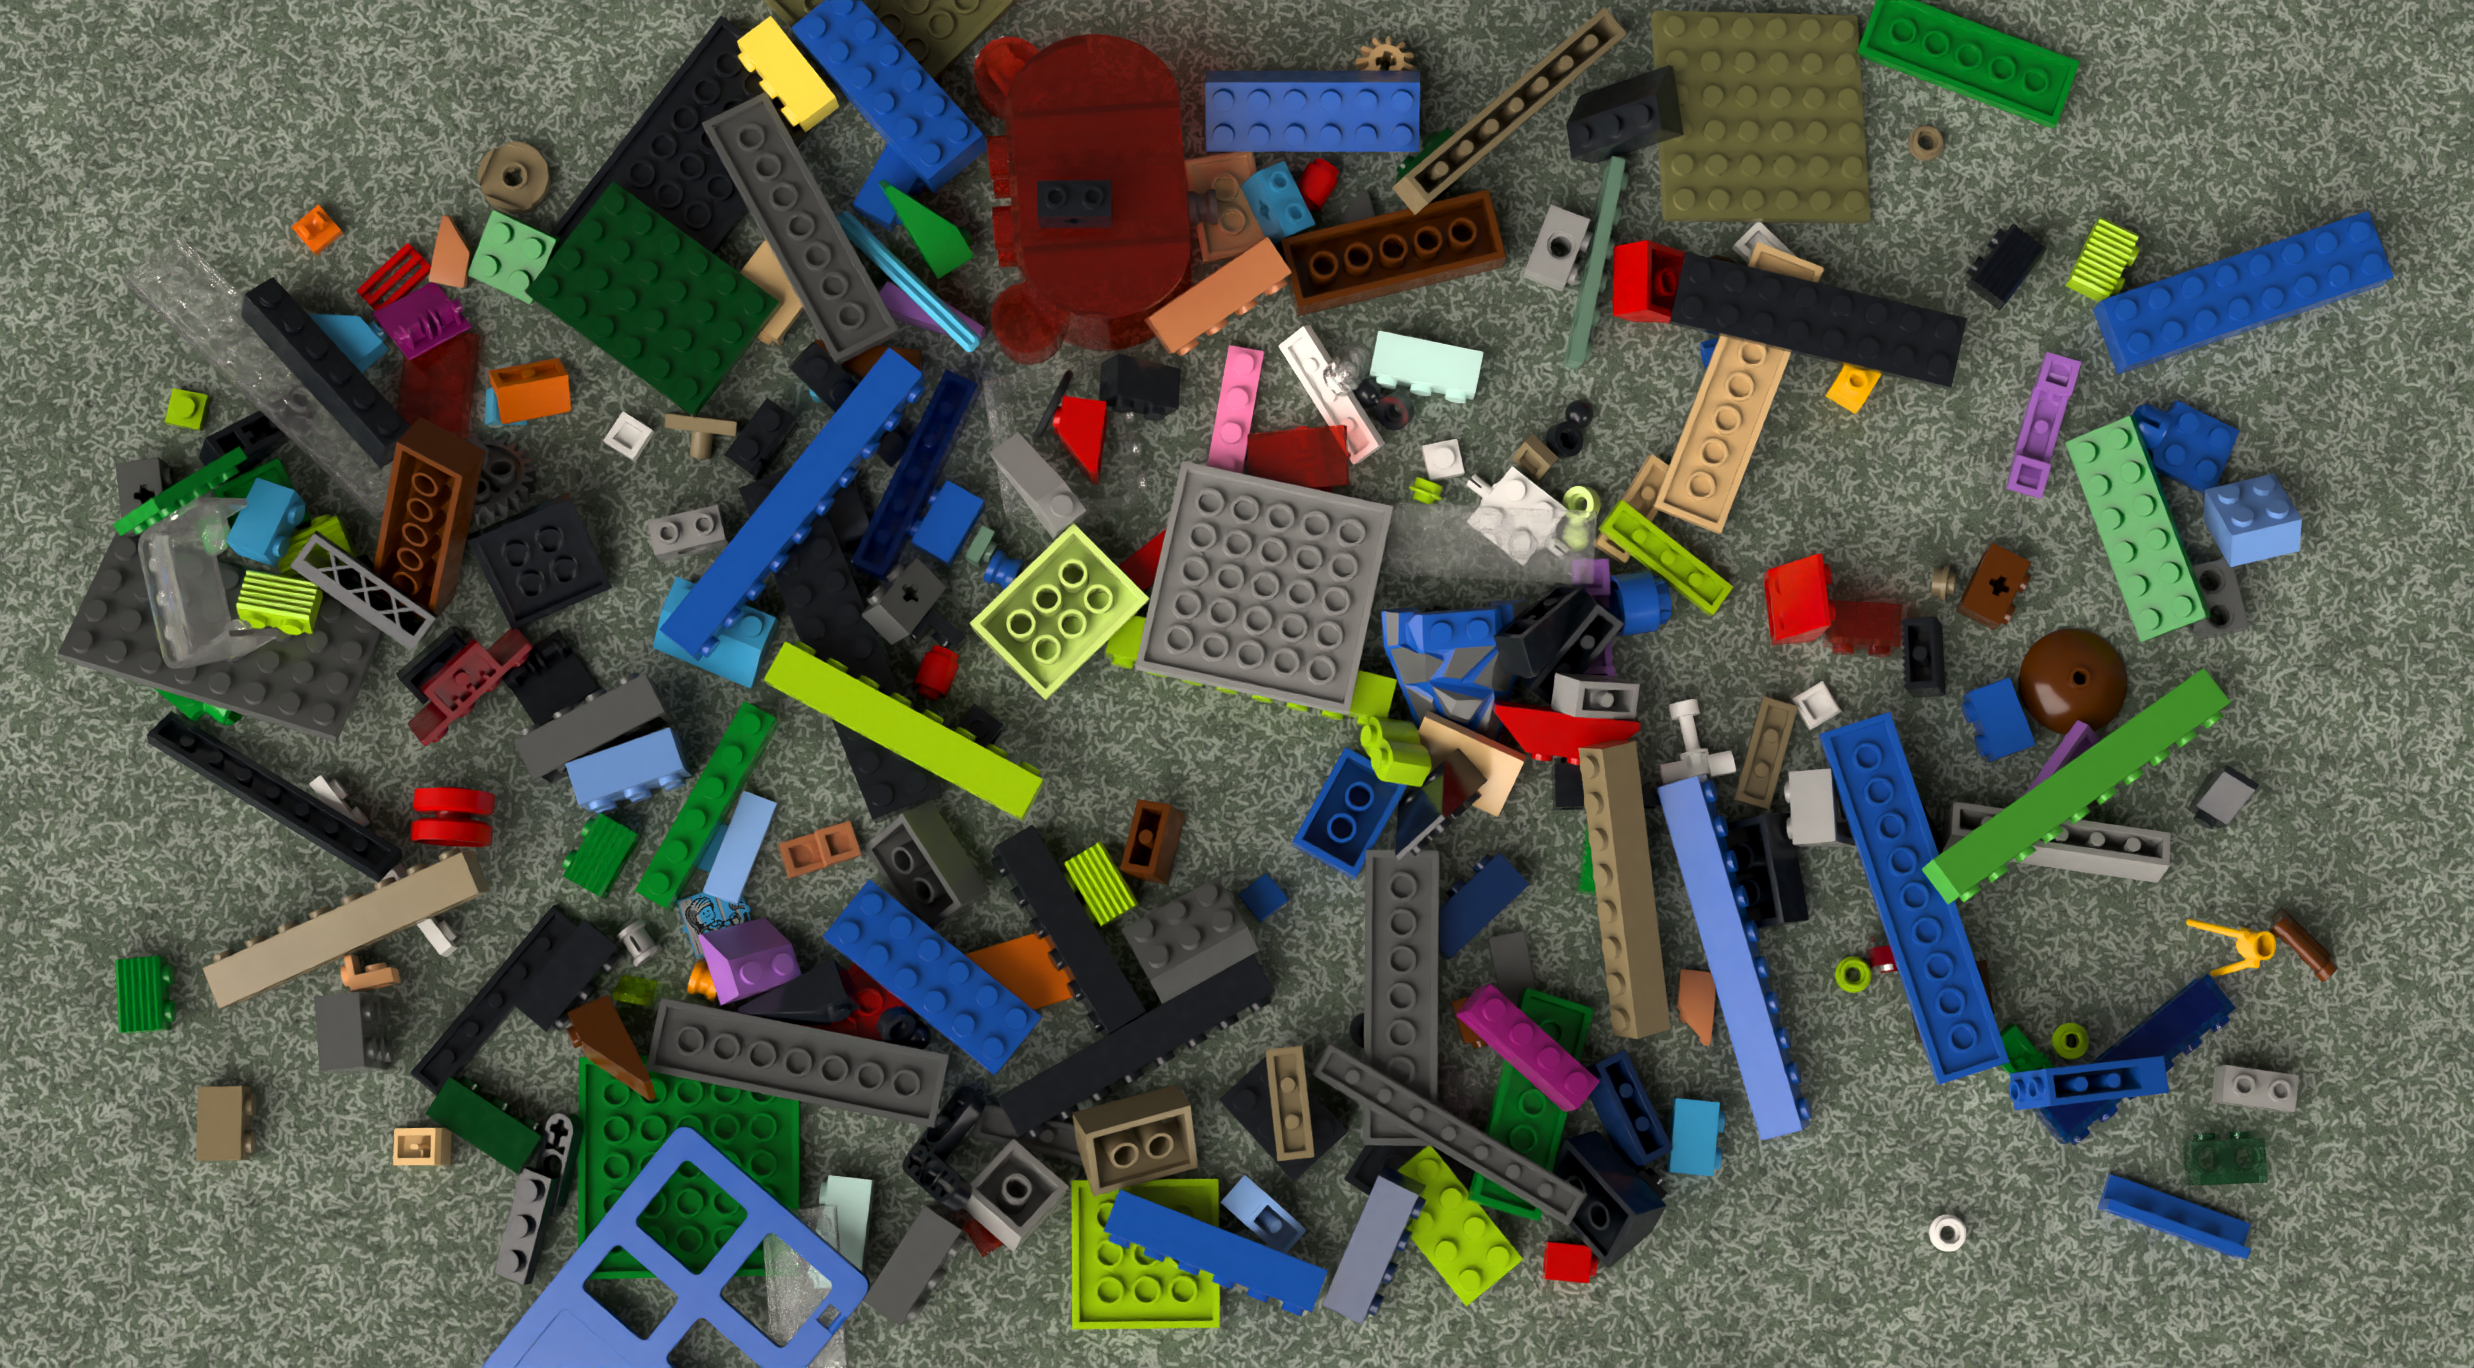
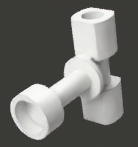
M1697 699L1670 704L1671 719H1679L1686 752L1679 754L1681 761L1659 766L1663 785L1702 774H1709V778L1735 773L1736 768L1731 750L1709 755L1708 748L1700 749L1693 716L1700 714Z

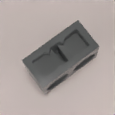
M2225 559L2193 565L2192 568L2208 610H2217L2222 616L2221 626L2214 625L2208 617L2190 624L2191 632L2197 633L2198 640L2200 641L2241 632L2248 628L2249 624L2234 567H2230ZM2201 575H2207L2212 579L2214 585L2212 591H2207L2201 586Z

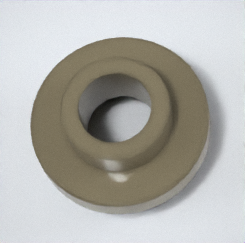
M1928 125L1916 128L1908 139L1910 153L1922 161L1935 159L1940 155L1944 147V139L1940 131ZM1926 138L1930 140L1932 147L1930 149H1923L1919 141Z
M1945 565L1944 568L1935 567L1931 596L1940 597V601H1946L1948 594H1955L1957 574L1951 573V566Z

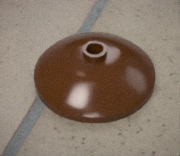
M2062 629L2045 635L2029 649L2021 664L2019 688L2022 700L2029 713L2047 729L2066 735L2076 721L2079 720L2088 724L2095 732L2112 721L2120 711L2127 692V674L2121 657L2104 638L2082 629ZM2074 673L2083 675L2084 682L2082 685L2074 682Z

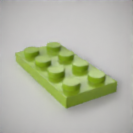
M1432 1146L1424 1147L1396 1170L1426 1185L1422 1198L1427 1199L1426 1205L1418 1220L1412 1218L1407 1230L1413 1232L1411 1237L1413 1242L1466 1307L1523 1260L1481 1206L1467 1201L1468 1190Z

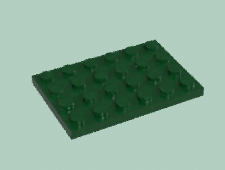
M613 181L525 291L529 298L693 418L696 417L782 306L770 294Z

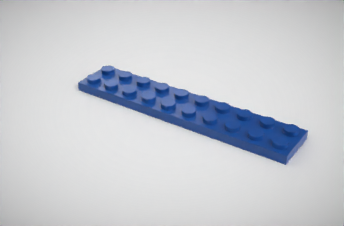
M1887 712L1819 734L1829 768H1832L1834 782L1936 1084L1940 1085L2009 1063L1956 903L1953 901L1948 905L1922 871V868L1936 858L1939 853L1891 713Z

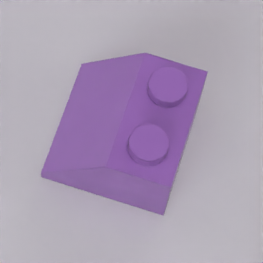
M765 917L699 935L721 1005L770 992L802 975L791 942Z

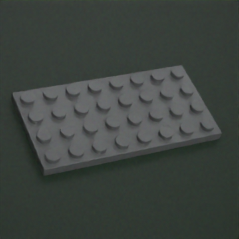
M116 531L59 649L58 655L60 660L337 743L385 633L331 595L324 593L311 634L303 632L300 635H290L277 627L272 628L271 626H265L263 629L249 627L240 621L236 608L247 570L137 537L120 536Z

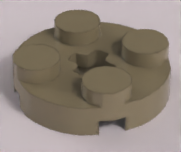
M513 141L506 143L507 145L501 146L498 149L493 148L484 156L478 170V181L482 193L494 208L502 212L518 214L533 211L546 198L550 189L551 176L548 164L537 149L523 142ZM516 169L521 170L520 176L523 178V181L515 186H509L510 181L506 178V175L508 173L514 174Z

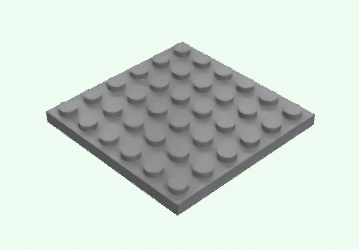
M1182 461L1135 669L1349 715L1393 506Z

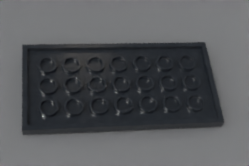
M723 16L718 18L552 229L550 234L561 238L558 246L561 247L613 181L715 255L749 209L707 136L702 123L765 92L759 84L763 80L756 70L750 73L738 58V55L742 52L737 41L746 35L745 32ZM775 97L771 102L798 148L814 127L806 133L799 124L793 127L781 112V109L785 106Z

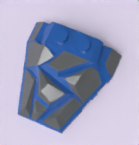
M1526 599L1489 601V607L1431 612H1420L1417 607L1381 609L1383 646L1418 730L1428 710L1491 740L1499 741L1503 722L1494 712L1492 703L1493 700L1510 702L1517 675L1504 673L1494 635L1527 608Z

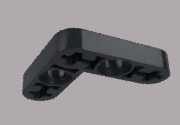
M968 1086L962 1087L951 1097L938 1114L935 1128L928 1127L908 1152L903 1162L904 1172L950 1211H958L967 1204L972 1194V1186L949 1166L945 1160L980 1117L985 1107L983 1096ZM947 1130L946 1134L940 1139L943 1132ZM923 1163H926V1165H925L924 1168L922 1169V1168H921L922 1164H923ZM953 1186L954 1190H953V1192L950 1194L948 1191H949V1190L951 1189V1187Z

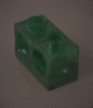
M2252 1131L2229 1132L2230 1140H2216L2215 1133L2193 1134V1141L2182 1142L2186 1186L2268 1182L2264 1138H2252ZM2241 1147L2246 1149L2249 1154V1163L2244 1168L2239 1166L2236 1161V1152ZM2204 1149L2210 1151L2213 1156V1163L2209 1169L2203 1168L2199 1162V1155Z

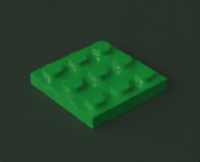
M238 446L151 498L113 523V526L120 536L133 530L135 535L140 534L239 473L240 471L236 466L247 459L246 455Z

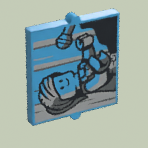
M704 892L677 901L685 923L683 932L688 933L696 958L704 955L699 935L751 921L749 915L751 907L746 905L743 893L738 905L705 894Z

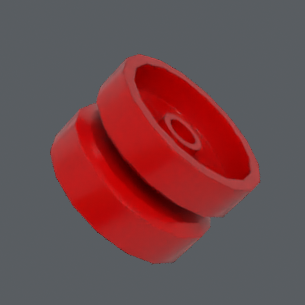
M460 787L418 788L414 790L412 808L421 814L433 815L435 818H419L411 823L410 841L437 846H492L493 827L486 822L470 819L488 817L493 814L495 794Z

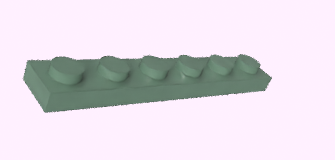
M1612 156L1605 164L1591 230L1593 234L1587 249L1563 367L1578 369L1584 361H1589L1592 353L1593 341L1588 339L1591 327H1596L1600 316V307L1596 306L1598 293L1602 294L1604 292L1608 274L1603 272L1605 259L1610 260L1614 249L1615 239L1610 238L1612 225L1617 226L1621 215L1622 206L1617 205L1619 192L1625 191L1629 172L1624 171L1626 159Z

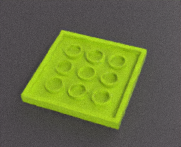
M1155 1179L1121 1189L1219 1228L1218 1179ZM1071 1180L1072 1329L1220 1328V1285L1212 1282L1214 1274L1200 1269L1197 1276L1177 1268L1180 1261L1166 1256L1164 1262L1143 1255L1145 1247L1131 1242L1129 1249L1109 1242L1111 1234L1104 1232V1228L1119 1190L1093 1196L1088 1180Z

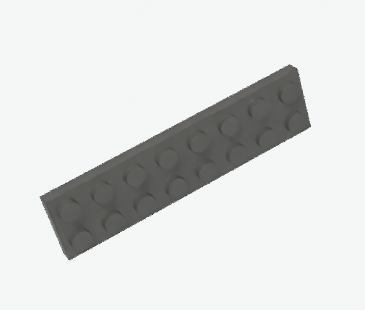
M764 92L703 122V128L835 365H840L899 335V329L767 93Z
M1366 850L1364 1062L1437 1105L1439 850H1421L1415 857L1409 851L1399 861L1395 857V850ZM1363 1105V1145L1432 1146Z
M661 998L646 1070L935 1128L950 1055Z

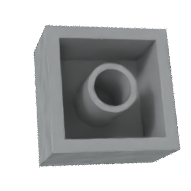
M1012 1139L970 1183L972 1194L963 1209L1010 1250L1015 1252L1059 1205L1069 1186L1015 1139Z

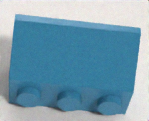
M676 576L661 610L653 648L752 689L779 629L780 622L776 617L744 605L741 608L743 615L732 629L726 627L717 638L720 640V643L716 650L708 658L702 656L697 661L659 630L696 585Z

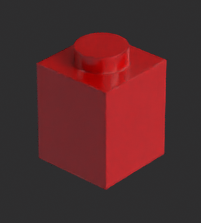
M1545 1242L1542 1279L1589 1283L1590 1276H1596L1598 1257L1592 1254V1250L1585 1245Z

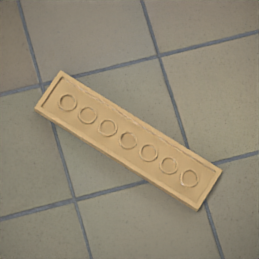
M1758 241L1747 264L1748 267L1816 283L1819 282L1824 267ZM1719 336L1653 505L1654 509L1717 534L1722 532L1791 352Z

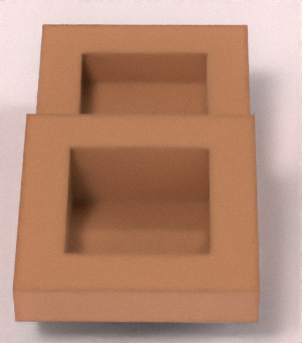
M851 821L816 830L812 834L785 841L778 845L788 880L861 856Z

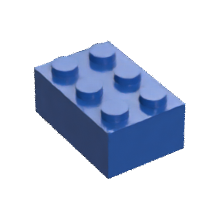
M1345 747L1293 839L1291 846L1355 881L1366 861V850L1373 849L1408 785L1381 781L1372 768L1369 759Z

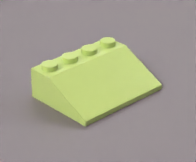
M1073 523L970 622L973 631L1042 698L1047 700L1150 599Z

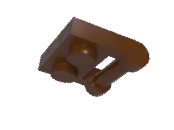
M2280 907L2271 917L2273 924L2268 931L2276 938L2279 937L2298 953L2299 957L2315 971L2314 975L2321 982L2326 981L2338 968L2335 957L2283 907Z

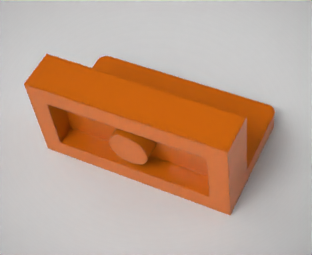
M559 358L489 371L490 384L497 396L499 419L502 424L571 411L568 374Z

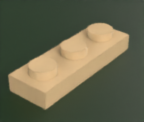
M1653 454L1648 455L1621 499L1650 522H1652L1659 511L1654 509L1653 505L1669 467L1668 464ZM1600 532L1593 543L1595 547L1621 564H1625L1631 556L1602 532Z

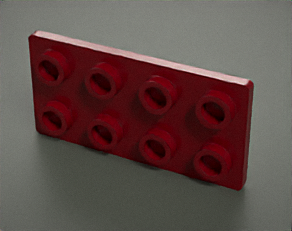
M510 628L487 650L474 638L420 688L431 701L407 723L418 740L424 746H427L430 742L435 743L442 739L449 730L448 726L457 717L462 718L470 713L476 705L475 701L485 691L487 693L493 691L499 686L503 679L502 676L511 667L516 668L526 661L533 645L517 628L514 630Z

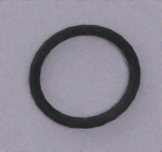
M1068 370L1065 372L1034 432L1035 438H1042L1073 377L1072 371Z

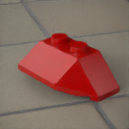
M1493 700L1492 703L1494 712L1524 751L1531 753L1532 759L1541 761H1552L1553 756L1567 757V763L1580 765L1578 748L1610 740L1626 741L1640 730L1641 725L1637 717H1635V720L1573 717L1552 710L1551 707L1501 700Z

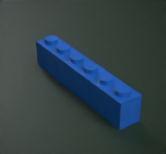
M1121 1189L1118 1192L1104 1228V1232L1111 1234L1109 1242L1129 1249L1131 1242L1145 1247L1143 1252L1145 1256L1164 1262L1166 1256L1180 1261L1177 1268L1197 1276L1200 1269L1214 1274L1212 1282L1233 1289L1235 1283L1249 1288L1246 1295L1266 1303L1269 1297L1283 1301L1281 1309L1302 1316L1304 1310L1312 1313L1328 1271Z

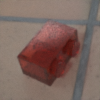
M1833 600L1836 615L1835 620L1831 621V626L1823 633L1824 648H1832V653L1837 655H1853L1854 649L1868 650V656L1889 657L1890 651L1895 652L1901 647L1900 622L1902 619V604Z

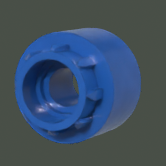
M1648 570L1610 576V610L1624 623L1617 632L1618 636L1656 632L1660 624L1667 623L1671 616V599L1668 585L1664 578H1660L1658 575L1652 576Z

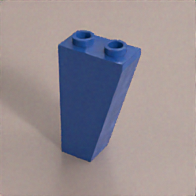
M2164 1056L2011 1073L2009 1094L2014 1102L2015 1110L2169 1093Z

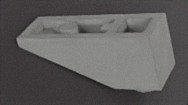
M1019 432L989 452V455L1053 540L1064 533L1073 523L1076 524L1083 519L1087 510L1066 482Z

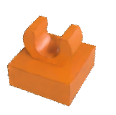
M319 204L292 226V229L316 256L343 234L341 229Z

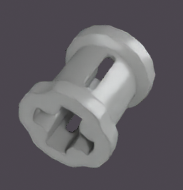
M643 919L632 923L615 937L618 942L625 944L634 957L633 964L636 968L647 963L663 950L660 944L656 945L645 930L644 926L646 923Z

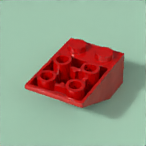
M1822 553L1769 569L1763 575L1771 646L1814 642L1831 626V621L1835 620L1836 615L1833 599H1828L1826 585L1831 584V571L1829 563H1823Z

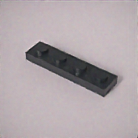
M813 341L788 366L834 413L837 412L858 386ZM897 425L893 431L889 432L886 430L879 438L880 446L875 454L892 468L916 441Z

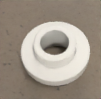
M1941 1215L1932 1221L1929 1228V1237L1932 1244L1939 1250L1955 1251L1965 1242L1966 1227L1954 1215ZM1944 1226H1950L1953 1229L1954 1234L1950 1240H1945L1941 1236V1230Z

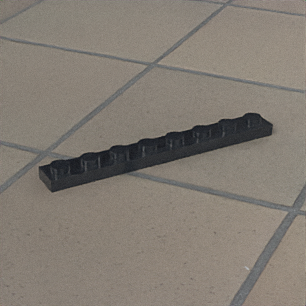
M172 711L147 734L148 743L378 883L402 859L400 848Z

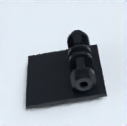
M559 629L534 645L524 663L516 668L511 667L502 676L503 681L508 688H511L533 723H540L541 726L554 719L553 715L556 712L575 705L598 689Z

